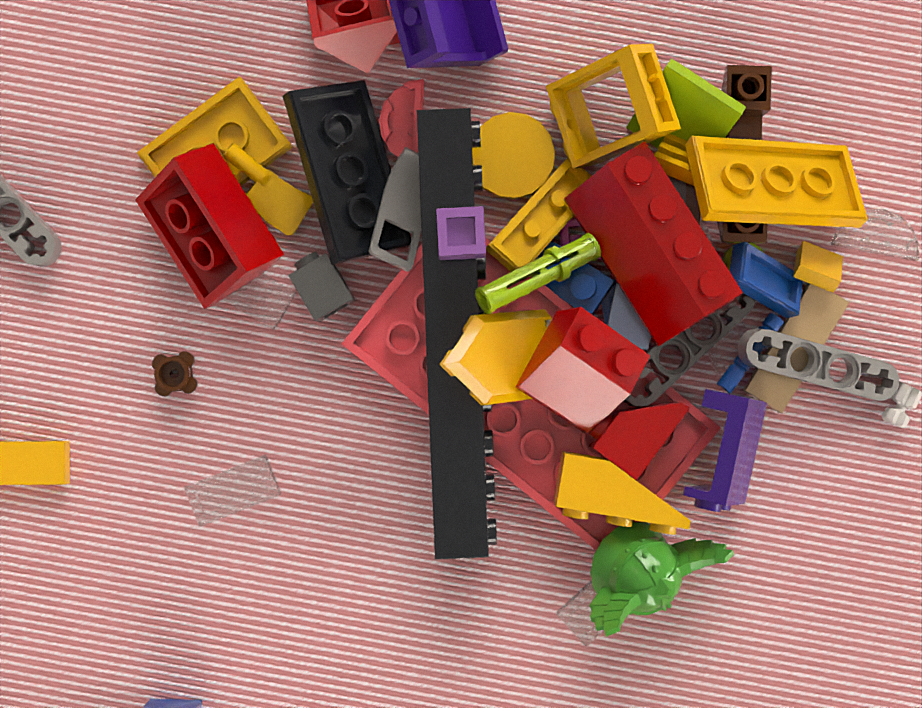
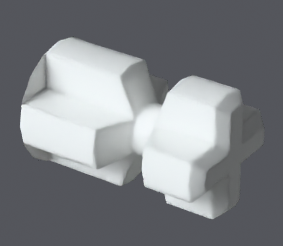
M899 382L897 392L891 397L896 406L895 408L886 407L882 415L883 420L896 427L906 428L910 417L905 411L906 409H916L922 397V391Z

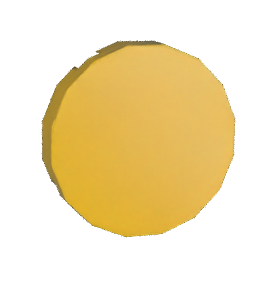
M507 112L493 116L480 126L481 147L472 148L473 165H482V187L484 190L498 198L516 200L533 194L547 181L554 167L555 149L551 135L541 122L527 114Z

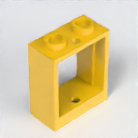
M653 44L627 45L546 85L550 98V109L557 120L563 138V148L565 154L570 159L573 169L598 165L629 151L644 141L647 144L681 129ZM618 72H622L641 130L600 147L581 90Z

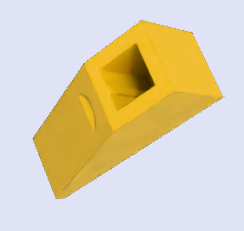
M562 451L553 503L556 507L563 508V516L588 520L589 512L607 515L606 523L623 527H632L633 520L650 523L649 530L676 535L677 528L690 529L691 520L606 458Z

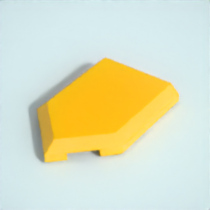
M545 309L471 315L462 329L464 333L453 350H448L439 365L450 376H456L470 390L469 394L480 405L532 399L517 389L516 385L548 328L551 316Z

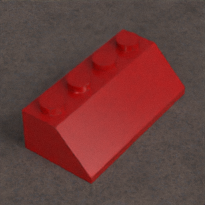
M645 141L607 163L564 198V201L585 234L590 233L597 240L601 249V259L658 347L731 303L743 293Z

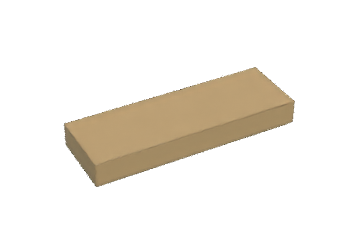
M807 283L801 293L799 315L786 318L778 332L824 345L850 302L833 292ZM768 347L765 355L777 357L779 349ZM802 347L796 348L790 357L791 366L797 372L803 370L808 363V354ZM756 368L742 391L759 401L767 402V406L778 413H783L802 381Z

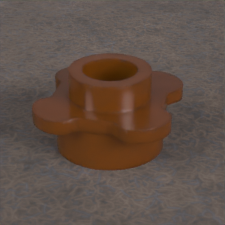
M182 351L178 356L167 357L164 354H159L154 357L152 367L155 369V391L157 394L165 397L175 391H183L186 394H190L196 390L198 382L193 377L192 371L195 358L191 353ZM173 370L178 371L179 375L177 378L171 376Z

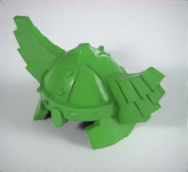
M633 522L632 527L619 526L602 540L593 556L590 574L592 586L597 595L589 605L591 608L590 619L592 622H595L596 630H604L607 637L620 631L621 625L629 614L650 615L660 610L666 611L667 608H671V602L678 594L684 576L705 566L726 563L734 555L733 550H727L725 544L713 543L712 540L696 541V538L669 545L661 533L649 530L650 524L647 522Z

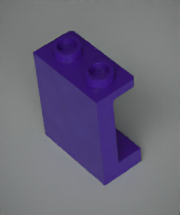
M389 0L407 68L480 66L508 52V45L496 0Z
M705 389L701 407L728 412L712 486L697 485L685 486L684 496L695 498V507L721 512V510L730 511L731 505L745 504L767 402Z

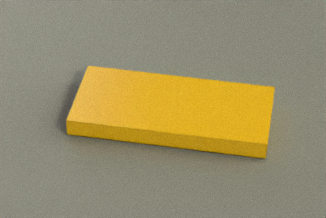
M691 136L685 144L702 221L860 228L868 220L849 151L845 145Z

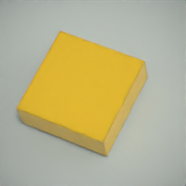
M803 240L796 252L793 277L834 293L841 283L843 256Z

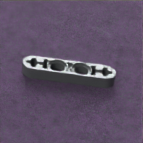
M742 293V296L738 299L741 308L733 306L721 315L714 312L706 317L713 325V333L705 341L694 337L690 327L659 347L655 343L646 352L650 355L648 361L653 371L665 378V381L660 383L658 377L653 378L645 386V390L648 393L646 397L643 395L633 397L630 394L623 402L629 406L641 407L648 406L657 400L752 310L755 300ZM722 318L727 320L726 324H724ZM666 345L675 346L681 352L682 361L675 370H668L660 363L659 354ZM644 367L638 380L647 376L652 370Z

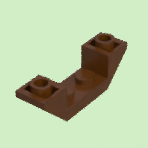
M726 66L721 91L746 106V108L725 138L762 140V117L771 110L772 66ZM717 221L720 240L723 243H741L744 241L758 244L767 243L768 224Z

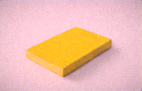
M239 76L136 153L153 176L156 177L173 157L214 143L222 157L229 146L235 143L264 168L293 148V146L242 77ZM223 157L240 186L250 180L248 176Z

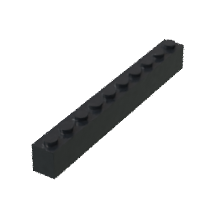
M471 108L417 110L435 559L489 557L488 545H497L496 518L487 519V501H495L494 474H485V457L493 456L492 430H484L483 412H492V406L480 405L469 394L470 390L456 376H450L439 364L448 350H453L464 333L462 329L470 316L486 314L479 306L475 296L478 280L486 279V259L440 260L436 209L475 207L474 192L483 191L482 165H473L472 148L481 147L480 121H471Z

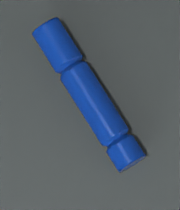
M769 313L762 322V326H759L758 329H768L777 332L784 321L777 315ZM754 342L752 350L758 352L759 355L766 346L762 342ZM739 355L734 359V364L728 367L716 383L729 394L732 393L744 377L745 371L750 369V366L742 362Z

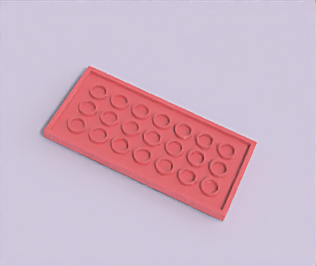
M485 237L487 247L491 241ZM421 245L416 252L413 268L408 272L401 269L341 344L429 415L423 253ZM487 251L485 255L486 279L478 280V287L485 286L510 273L506 267ZM527 277L526 279L508 287L507 289H511L531 279V277ZM544 285L496 309L493 313L545 309L552 320L556 311L572 309L573 307ZM651 371L644 378L637 380L631 396L643 395L646 397L648 395L645 390L646 384L658 376ZM669 387L650 405L676 401L684 403L690 409L636 480L662 500L721 429L720 426L672 387ZM534 399L491 404L492 412H483L484 430H492L493 456L485 457V461L593 549L597 550L602 540L619 526L606 523L607 515L589 512L588 520L563 516V508L556 507L553 503L562 451L605 458L589 446L594 438L589 433H583ZM621 402L608 416H611L615 410L635 407Z

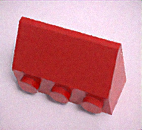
M214 143L173 157L135 199L204 309L211 307L263 274L284 255L276 239L268 230Z

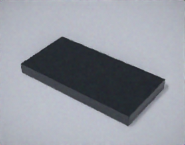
M365 80L288 91L282 97L331 265L372 256L369 253V247L383 192L391 173V167ZM384 220L378 244L379 248L391 252L409 247L411 244L410 232Z

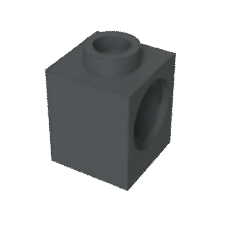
M313 252L303 257L294 264L297 270L288 275L314 321L321 322L356 301L336 265H331L327 253L319 257L317 252Z

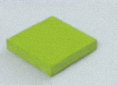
M672 58L662 71L681 129L670 134L686 141L691 136L725 138L743 114L746 106ZM636 114L633 115L626 126L633 133L641 130ZM664 136L649 143L658 148L660 143L663 142Z

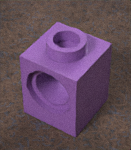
M483 206L436 209L439 259L485 258L486 244Z

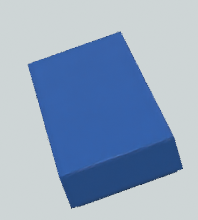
M745 241L733 245L730 273L743 293L785 318L798 316L803 281L793 277L794 271Z

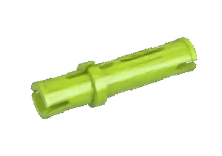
M586 233L581 238L560 248L556 246L550 247L544 251L542 257L511 271L485 286L478 287L475 290L477 302L486 314H491L496 309L554 280L558 282L564 281L570 277L571 271L600 258V246L592 234ZM565 258H569L568 260L560 263L559 265L549 270L546 269ZM527 277H531V279L511 289H507L508 287L526 279Z

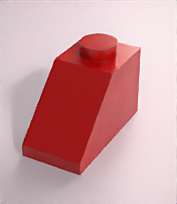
M675 401L615 410L611 416H606L590 431L589 435L594 439L589 446L637 480L690 407L682 402Z

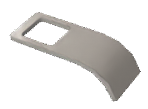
M405 147L388 177L369 253L408 272L413 268L422 228L419 154ZM384 220L412 234L407 260L379 248L378 244Z

